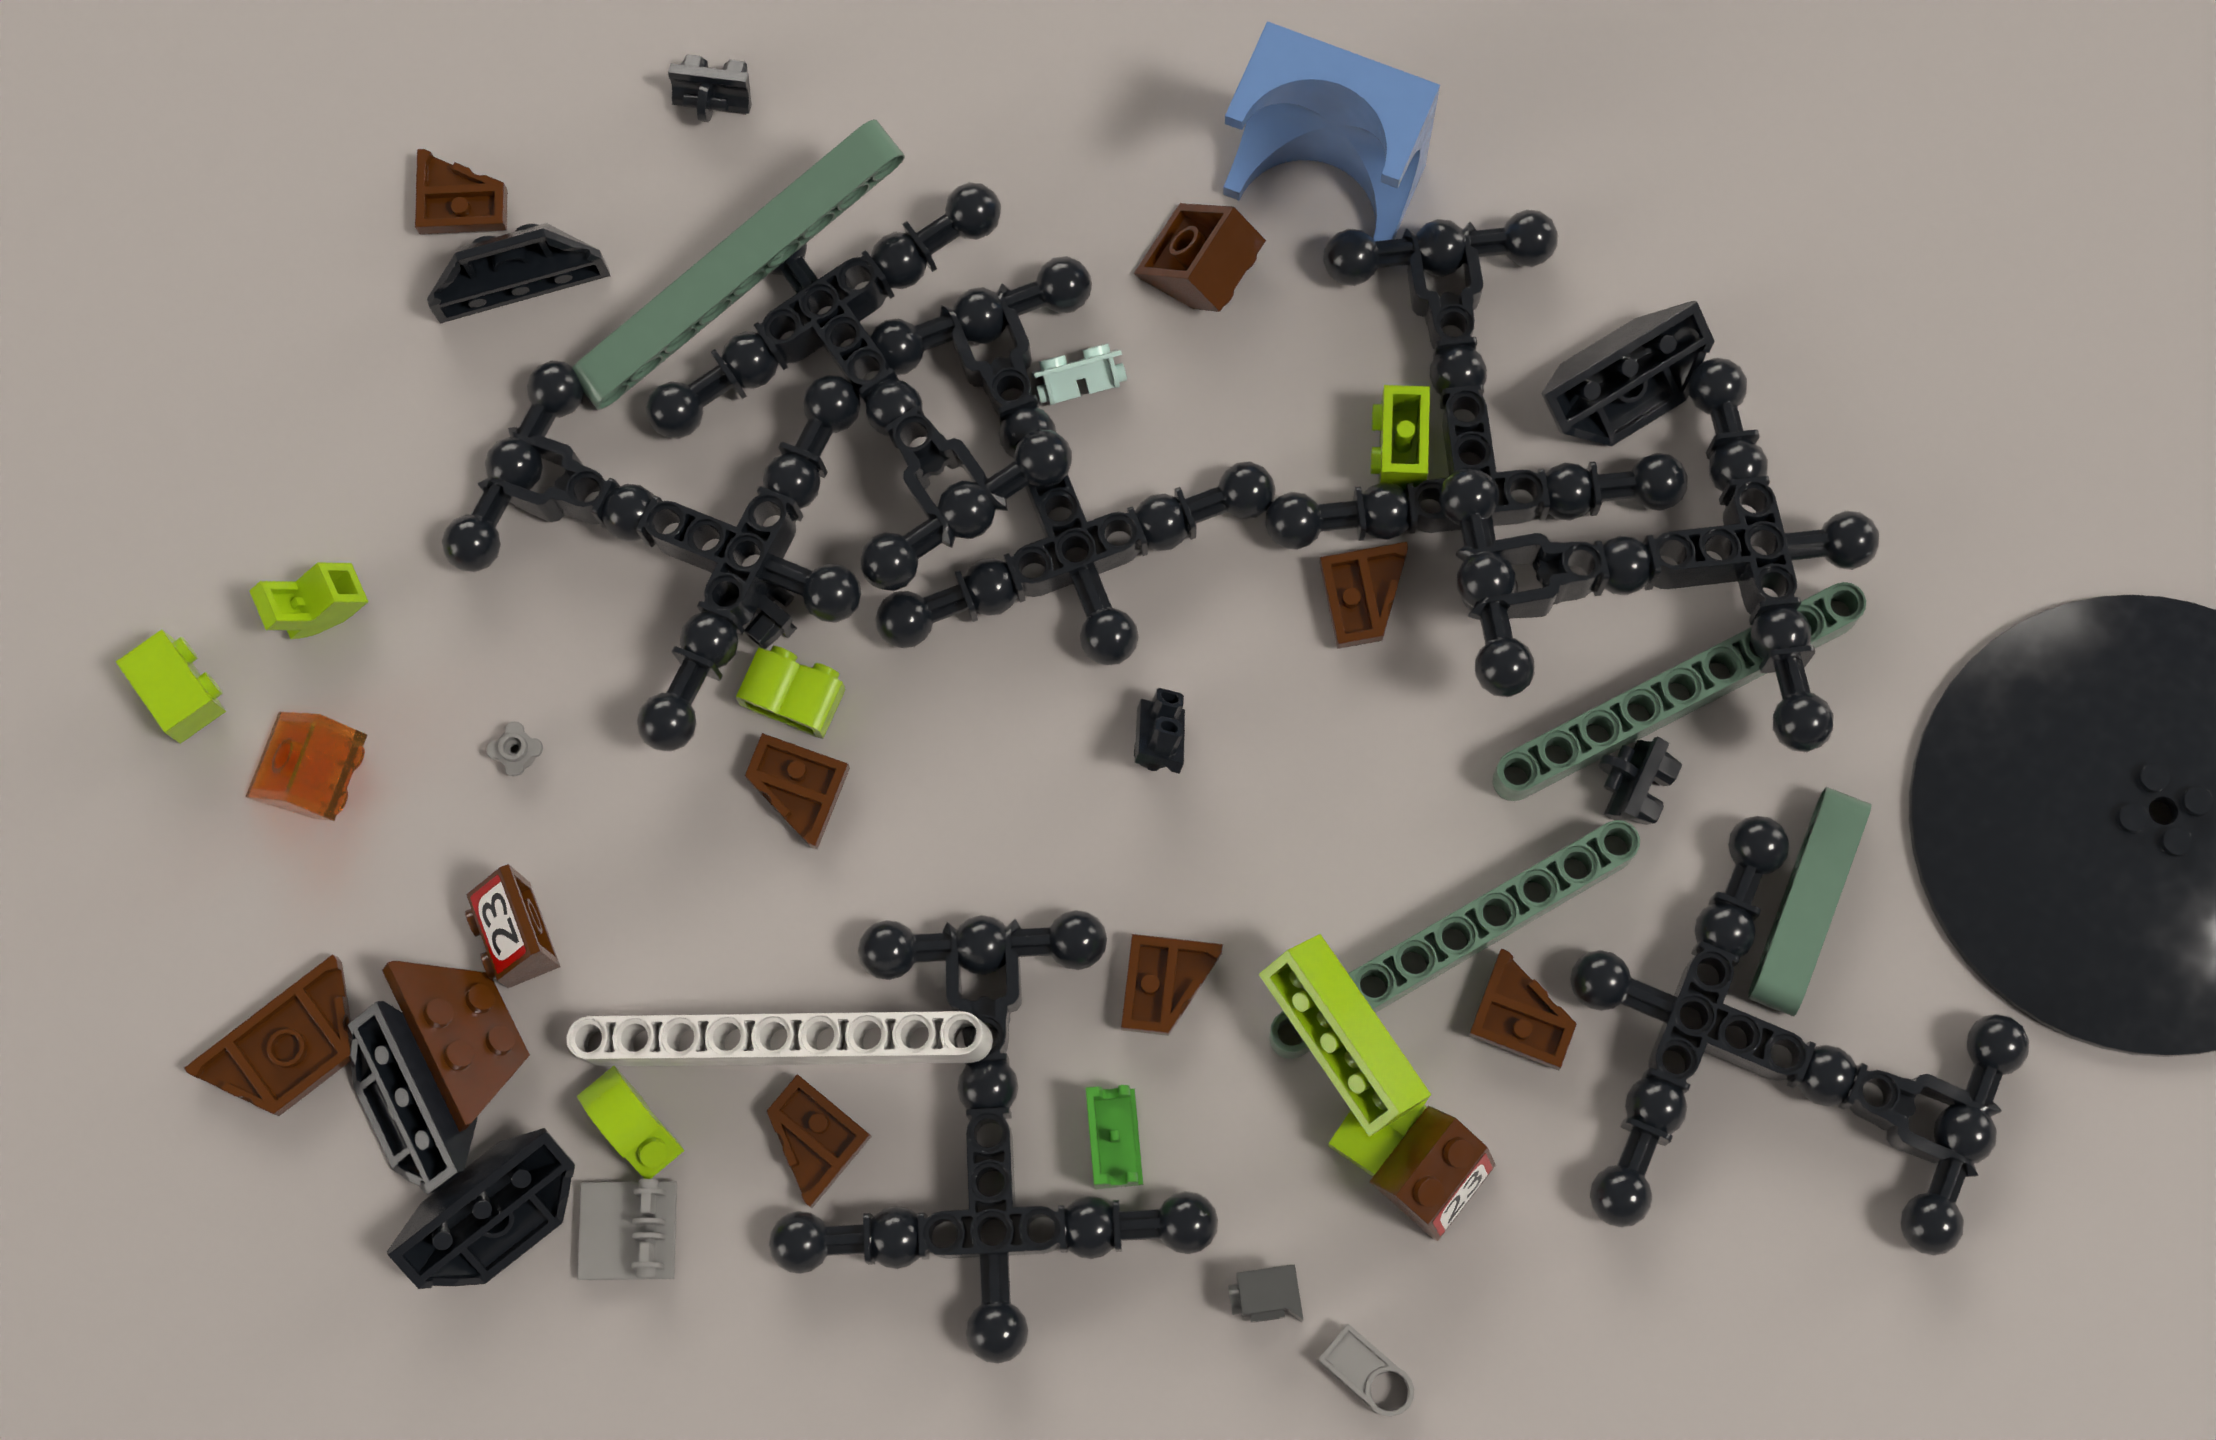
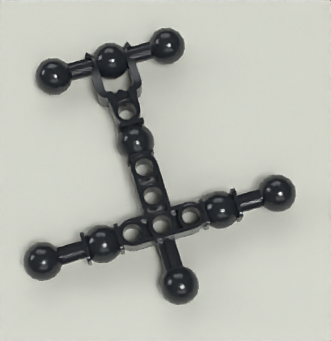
M968 182L958 186L948 196L945 214L917 233L906 221L902 224L906 233L893 232L883 236L874 245L871 256L864 250L861 252L862 257H854L843 262L819 279L805 261L807 243L770 273L783 275L796 294L771 310L761 324L759 322L754 324L758 333L745 331L733 336L725 344L721 357L716 349L711 351L718 366L689 385L670 381L658 386L649 395L646 407L649 423L657 433L668 438H683L692 434L700 426L704 412L703 407L734 387L740 397L744 399L747 395L742 388L755 389L767 384L775 375L778 363L785 370L788 368V363L801 361L824 346L866 404V416L870 425L877 432L884 436H889L894 446L899 449L908 466L904 471L903 479L913 498L928 517V520L904 536L885 532L872 537L864 546L860 560L864 578L872 586L889 591L906 587L916 576L918 559L941 543L952 548L956 537L973 539L983 535L992 525L995 511H1008L1006 499L1027 485L1031 484L1047 488L1060 483L1069 473L1072 462L1071 448L1062 436L1053 430L1037 429L1027 433L1017 443L1014 462L990 478H987L980 465L961 440L956 438L946 440L931 421L925 417L919 392L905 381L898 379L894 370L889 368L883 354L860 323L861 320L878 310L883 305L886 297L891 299L895 296L891 288L905 289L915 285L924 276L926 266L932 272L937 270L931 256L933 253L959 236L978 240L990 235L998 226L1001 214L1000 201L991 189L981 183ZM869 282L865 287L855 289L858 284ZM832 306L826 313L818 314L822 308ZM794 331L790 337L780 339L785 333ZM855 338L850 345L840 347L845 340ZM879 371L874 378L863 380L864 376L868 373ZM927 437L922 445L909 447L916 438ZM945 466L950 469L962 467L973 482L962 480L949 485L941 494L937 507L925 490L930 485L929 477L940 475L944 471Z
M1524 210L1512 216L1506 222L1504 228L1477 231L1471 222L1462 229L1450 220L1437 219L1426 223L1417 234L1405 229L1402 239L1374 241L1371 236L1362 230L1346 229L1336 233L1324 249L1323 262L1330 277L1341 285L1356 286L1362 284L1375 274L1377 268L1408 265L1407 273L1411 307L1417 316L1425 317L1430 342L1434 349L1433 361L1430 365V379L1435 391L1441 396L1440 409H1445L1442 429L1448 472L1450 475L1452 472L1465 467L1480 469L1492 478L1497 488V506L1494 513L1487 520L1493 544L1496 541L1494 526L1525 523L1532 520L1535 516H1539V520H1545L1547 514H1550L1556 519L1571 521L1582 517L1588 511H1590V516H1597L1604 501L1635 498L1646 509L1663 511L1674 507L1683 499L1687 491L1688 476L1682 463L1669 454L1654 453L1646 456L1634 465L1632 471L1598 475L1595 461L1589 462L1587 469L1579 464L1562 463L1552 467L1546 473L1544 468L1538 469L1537 473L1530 470L1496 472L1487 404L1483 397V386L1487 379V368L1481 354L1476 351L1477 338L1472 337L1475 322L1474 310L1480 302L1483 290V277L1479 257L1506 254L1517 265L1534 267L1544 263L1553 255L1558 244V233L1551 218L1541 211ZM1463 265L1466 288L1462 289L1461 295L1445 292L1439 296L1438 292L1429 291L1426 288L1424 271L1429 275L1444 277L1456 272ZM1449 325L1456 326L1463 334L1457 337H1450L1442 331V328ZM1465 409L1470 411L1475 416V419L1470 422H1462L1453 413L1457 410ZM1464 452H1473L1481 458L1482 462L1476 465H1468L1460 459L1459 455ZM1446 478L1426 480L1416 487L1413 486V482L1407 483L1406 489L1397 484L1387 482L1373 485L1364 493H1362L1361 486L1355 487L1353 501L1319 505L1304 493L1289 492L1279 496L1271 503L1266 512L1265 520L1270 537L1283 548L1294 550L1309 546L1323 531L1357 528L1358 541H1364L1366 533L1376 539L1390 540L1400 536L1406 530L1409 531V534H1415L1416 529L1427 533L1461 530L1460 525L1446 518L1442 510L1437 513H1428L1419 504L1427 499H1432L1439 503V489ZM1525 490L1532 496L1533 501L1527 504L1519 503L1513 499L1511 492ZM1516 581V589H1515L1514 593H1515V592H1518V583H1517V581ZM1463 601L1465 606L1471 611L1473 607Z
M1068 256L1056 257L1042 266L1035 282L1013 290H1009L1002 283L997 293L984 287L969 289L959 296L953 309L941 305L940 317L916 326L902 319L885 320L875 327L870 337L883 354L889 368H892L896 375H905L915 369L920 363L924 351L953 341L968 382L974 387H983L994 410L998 414L1001 424L999 430L1000 444L1005 452L1014 458L1017 443L1027 433L1037 429L1053 430L1056 432L1054 422L1044 410L1039 408L1038 400L1031 392L1030 380L1026 371L1032 362L1030 343L1019 316L1044 306L1060 314L1075 312L1085 304L1090 296L1092 289L1091 276L1080 261ZM1007 326L1015 346L1010 351V357H997L991 364L987 361L975 360L968 341L977 345L991 343L1001 336ZM1011 388L1019 389L1023 392L1018 399L1012 401L1000 397L1004 391ZM1250 461L1240 462L1225 471L1216 488L1185 499L1181 487L1174 489V496L1168 494L1151 495L1142 501L1136 510L1132 506L1127 508V513L1114 512L1088 522L1068 474L1060 483L1047 488L1029 484L1026 486V490L1045 538L1021 547L1012 557L1009 553L1004 554L1005 561L995 558L980 559L969 567L964 576H962L960 570L955 571L958 585L924 598L911 591L893 592L883 599L878 607L875 618L877 631L882 639L892 646L899 648L915 647L927 638L933 623L968 610L972 622L978 621L977 613L987 616L1000 615L1012 607L1017 598L1021 603L1026 601L1025 596H1043L1073 584L1087 617L1080 633L1083 650L1089 658L1103 665L1120 664L1128 659L1136 649L1139 638L1138 630L1128 614L1112 608L1099 574L1129 563L1140 552L1142 556L1148 555V548L1156 551L1172 550L1182 543L1187 535H1189L1191 540L1195 539L1197 523L1226 512L1241 519L1257 518L1267 511L1274 501L1276 492L1274 480L1263 466ZM1058 507L1067 508L1072 512L1069 518L1064 521H1054L1048 517L1051 510ZM1117 531L1125 532L1131 537L1128 543L1121 546L1112 545L1107 541V538L1110 534ZM1075 547L1083 548L1088 552L1086 558L1079 562H1071L1064 555L1068 550ZM1037 563L1045 567L1044 573L1037 578H1027L1022 575V570L1029 564Z
M1712 358L1704 361L1693 371L1689 379V396L1695 407L1711 415L1716 434L1706 451V457L1709 459V476L1715 487L1722 491L1719 502L1720 505H1725L1723 526L1669 531L1661 534L1657 539H1654L1653 535H1647L1643 543L1635 537L1618 536L1610 539L1604 545L1602 541H1595L1593 545L1587 542L1560 543L1550 542L1547 536L1541 533H1533L1499 539L1493 544L1487 520L1494 513L1497 506V488L1492 478L1480 469L1465 467L1452 472L1443 481L1439 489V505L1445 517L1461 527L1464 547L1459 549L1455 556L1462 560L1463 563L1457 572V590L1463 601L1473 607L1468 617L1480 620L1485 646L1479 650L1475 658V675L1483 689L1494 696L1511 697L1528 687L1535 675L1534 657L1525 644L1513 638L1509 619L1544 617L1550 612L1554 604L1585 598L1591 592L1594 593V596H1601L1604 589L1612 594L1629 595L1643 587L1645 590H1652L1654 586L1659 589H1676L1738 582L1743 604L1751 615L1749 618L1750 625H1752L1751 644L1757 655L1763 658L1759 666L1760 672H1776L1782 701L1777 704L1773 713V731L1781 744L1792 751L1809 752L1817 749L1829 740L1833 731L1834 714L1825 700L1810 692L1804 667H1806L1815 654V648L1813 645H1810L1811 626L1805 615L1797 610L1801 605L1800 597H1795L1794 595L1797 590V579L1792 561L1825 557L1828 562L1837 568L1854 570L1867 564L1875 557L1879 548V531L1873 520L1861 512L1844 511L1832 516L1824 523L1821 530L1794 533L1784 532L1776 497L1773 490L1768 486L1770 483L1769 476H1767L1768 459L1762 448L1756 445L1760 437L1759 431H1743L1738 406L1743 403L1746 396L1747 378L1740 366L1729 359ZM1742 505H1748L1752 507L1756 511V513L1747 511L1742 507ZM1752 546L1762 548L1767 555L1756 552ZM1707 551L1717 553L1722 560L1712 558L1707 554ZM1661 556L1672 558L1677 565L1666 563ZM1512 565H1532L1536 572V579L1542 584L1543 588L1514 593L1516 589V573ZM1577 566L1583 569L1587 575H1578L1569 567ZM1763 588L1773 590L1778 597L1766 594Z
M552 360L539 365L529 377L527 390L532 405L520 427L508 428L510 437L497 441L487 453L485 468L488 478L477 483L484 493L473 513L454 519L445 529L442 538L444 554L449 563L456 568L470 572H477L488 568L498 557L501 546L496 526L511 501L515 507L549 522L559 521L563 516L576 518L587 523L600 524L602 528L607 529L621 540L635 542L642 539L649 547L657 544L665 554L711 572L712 575L704 591L705 601H699L697 605L701 613L692 616L685 623L680 635L681 648L674 646L671 651L681 666L668 691L648 698L638 714V731L644 743L655 750L672 752L685 747L693 738L697 723L695 711L691 705L706 676L718 681L722 679L723 674L718 668L726 666L736 655L738 634L743 635L745 631L743 626L753 618L758 609L757 606L763 594L765 595L770 583L803 596L804 604L808 611L821 621L837 623L850 618L859 607L861 597L860 582L855 574L844 566L826 564L812 571L783 559L795 537L796 521H801L803 518L800 509L809 506L818 496L820 477L825 478L828 473L820 458L832 433H838L850 428L858 418L861 405L859 393L853 384L841 376L827 375L815 380L806 390L803 404L805 416L808 419L806 426L795 446L785 442L779 444L778 448L782 455L775 457L765 468L763 477L764 487L759 486L757 490L758 496L753 498L748 504L736 527L676 502L662 501L660 497L655 496L641 485L624 484L620 486L613 478L605 481L600 473L582 464L571 446L546 438L545 436L555 418H561L573 413L582 403L584 396L583 388L572 366L561 361ZM543 458L563 467L565 473L557 478L554 484L555 487H549L544 493L540 494L531 491V489L541 478ZM599 491L595 499L584 502L589 494ZM780 516L774 525L763 526V523L769 517ZM673 523H679L675 531L669 534H663V531L667 526ZM712 539H719L717 545L712 549L702 550L706 542ZM760 555L753 565L742 566L745 559L749 556ZM739 595L737 601L731 606H721L728 596Z
M1754 816L1745 818L1736 824L1730 833L1728 847L1730 855L1736 864L1725 893L1716 892L1710 898L1709 906L1704 908L1696 919L1694 932L1697 944L1691 952L1695 957L1685 967L1674 996L1631 978L1629 968L1625 962L1612 952L1602 950L1588 952L1580 957L1572 968L1570 981L1573 993L1588 1008L1603 1011L1614 1009L1622 1004L1663 1022L1649 1057V1069L1643 1073L1641 1080L1633 1084L1627 1094L1625 1104L1627 1118L1622 1121L1620 1127L1629 1131L1630 1134L1617 1165L1609 1166L1598 1173L1592 1182L1590 1191L1592 1208L1600 1219L1609 1225L1617 1227L1633 1226L1645 1218L1652 1202V1192L1645 1174L1657 1144L1663 1146L1669 1144L1673 1138L1671 1134L1678 1130L1684 1122L1687 1112L1684 1094L1689 1091L1691 1086L1686 1080L1694 1075L1704 1052L1767 1079L1775 1081L1788 1080L1787 1086L1794 1088L1798 1085L1803 1095L1815 1104L1828 1107L1838 1105V1108L1843 1110L1849 1107L1858 1117L1887 1131L1886 1140L1893 1148L1931 1163L1938 1162L1928 1192L1918 1194L1908 1201L1902 1211L1900 1225L1906 1241L1919 1252L1933 1256L1945 1254L1956 1247L1963 1235L1964 1220L1956 1205V1201L1965 1177L1978 1176L1974 1164L1987 1158L1996 1145L1997 1129L1991 1117L2002 1112L1998 1105L1993 1102L2002 1075L2011 1074L2023 1065L2029 1052L2028 1036L2023 1026L2008 1016L1994 1014L1984 1016L1976 1021L1967 1035V1051L1975 1065L1966 1089L1963 1090L1930 1074L1907 1079L1885 1071H1867L1868 1065L1861 1063L1856 1066L1852 1057L1839 1047L1830 1045L1816 1046V1043L1811 1041L1805 1044L1802 1038L1795 1033L1723 1004L1733 980V968L1754 944L1756 930L1753 921L1759 917L1761 909L1751 904L1761 878L1764 874H1769L1779 869L1787 859L1789 851V840L1780 824L1769 817ZM1699 964H1709L1716 969L1719 975L1717 985H1706L1699 979L1697 974ZM1691 1007L1699 1012L1702 1019L1700 1029L1693 1030L1683 1025L1680 1019L1681 1008ZM1727 1026H1736L1744 1031L1747 1038L1745 1048H1734L1727 1042L1725 1036ZM1773 1045H1781L1789 1050L1792 1056V1064L1789 1068H1782L1774 1063L1771 1057ZM1665 1051H1676L1682 1056L1685 1063L1683 1073L1674 1074L1664 1067L1662 1057ZM1866 1083H1872L1881 1090L1883 1101L1880 1107L1872 1106L1864 1099L1863 1087ZM1918 1094L1950 1105L1940 1113L1935 1121L1934 1140L1936 1143L1909 1130L1908 1118L1916 1112L1914 1100Z
M1074 910L1059 916L1049 928L1021 929L1016 919L1006 927L1003 922L994 917L980 915L969 918L958 929L947 922L942 933L916 935L900 922L885 920L873 924L864 932L859 941L858 955L860 963L867 973L878 979L891 980L903 976L912 968L914 963L946 961V998L952 1010L973 1014L987 1025L988 1028L994 1029L999 1034L998 1043L990 1050L986 1057L977 1062L965 1063L966 1066L958 1080L957 1090L959 1098L967 1109L966 1117L970 1120L966 1132L969 1210L940 1211L928 1217L925 1212L917 1214L909 1208L894 1206L883 1209L875 1216L871 1213H863L862 1225L826 1226L819 1217L809 1212L797 1211L789 1213L777 1221L770 1234L769 1247L771 1256L779 1267L791 1273L802 1274L816 1269L827 1256L864 1254L865 1263L868 1265L875 1264L876 1261L884 1267L894 1269L910 1266L919 1258L923 1260L929 1259V1253L946 1259L980 1257L981 1305L973 1311L967 1322L966 1336L968 1345L976 1356L986 1362L999 1364L1010 1361L1020 1354L1027 1342L1028 1336L1025 1316L1018 1307L1011 1304L1009 1256L1045 1254L1060 1247L1062 1253L1069 1250L1078 1257L1094 1259L1106 1255L1114 1247L1116 1252H1122V1241L1162 1239L1167 1247L1178 1253L1185 1254L1202 1251L1211 1244L1217 1234L1218 1218L1216 1210L1207 1198L1194 1192L1185 1191L1173 1194L1164 1201L1160 1209L1120 1211L1119 1200H1113L1112 1206L1102 1198L1091 1196L1077 1199L1067 1208L1064 1205H1058V1212L1043 1206H1015L1013 1136L1006 1119L1012 1118L1010 1107L1017 1097L1018 1081L1015 1072L1010 1067L1009 1057L1006 1052L1009 1044L1010 1013L1017 1011L1022 1004L1019 957L1052 956L1058 964L1067 969L1081 970L1091 967L1100 960L1107 944L1105 927L1097 917L1085 911ZM1006 964L1007 993L1005 996L996 1000H992L987 996H982L976 1001L962 999L961 967L973 974L986 975L996 972ZM973 1026L962 1029L965 1047L973 1043L974 1036L976 1035V1028ZM995 1123L1001 1126L1003 1131L1000 1142L989 1148L979 1145L977 1142V1132L984 1124ZM997 1171L1004 1176L1005 1183L1002 1191L991 1197L981 1194L978 1185L982 1175L986 1172ZM1046 1217L1054 1222L1055 1234L1048 1242L1036 1243L1030 1239L1028 1233L1029 1226L1036 1218ZM989 1220H1000L1006 1225L1007 1231L1004 1240L994 1246L984 1244L980 1236L981 1228ZM943 1222L955 1224L958 1231L955 1243L947 1248L936 1247L932 1239L935 1227Z

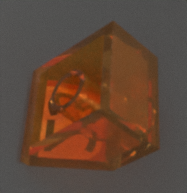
M279 712L246 797L313 819L335 821L337 814L346 805L348 799L347 787L352 774L363 761L365 754L363 746L367 734L321 714Z

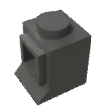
M1295 1264L1236 1273L1237 1284L1228 1285L1232 1315L1242 1314V1317L1250 1316V1323L1285 1318L1286 1311L1302 1322L1304 1320Z

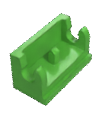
M1119 1085L1118 1088L1103 1089L1099 1086L1086 1087L1095 1189L1143 1185L1135 1088L1130 1089L1129 1085Z

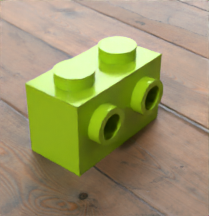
M1384 385L1381 404H1373L1372 431H1380V447L1371 448L1370 474H1379V483H1393L1406 489L1407 483L1413 482V486L1416 487L1421 482L1427 480L1430 386Z
M161 629L118 659L116 663L164 733L181 744L226 712L217 699L223 692L207 672H204L202 675L198 672L193 664L198 659V656L183 637L175 640Z

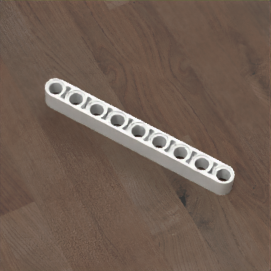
M963 1011L587 1016L575 1021L569 1028L566 1037L567 1046L572 1054L593 1065L602 1067L972 1063L986 1057L993 1043L992 1033L988 1026L973 1014ZM879 1027L881 1029L879 1043L871 1049H864L863 1039L867 1031ZM920 1027H927L929 1036L926 1043L920 1048L912 1049L910 1047L912 1033ZM965 1027H975L977 1033L975 1041L966 1048H958L957 1036L960 1031ZM785 1028L787 1030L785 1044L777 1050H772L770 1045L771 1037L779 1029ZM833 1028V1042L827 1048L818 1050L816 1043L818 1035L825 1029ZM739 1029L741 1037L738 1045L732 1050L726 1051L724 1045L726 1036L731 1031ZM646 1030L648 1032L647 1043L644 1048L635 1052L633 1048L634 1039L640 1032ZM693 1030L694 1040L692 1045L688 1049L680 1051V1037L686 1031ZM601 1031L602 1041L600 1046L596 1050L589 1052V1039L594 1033Z

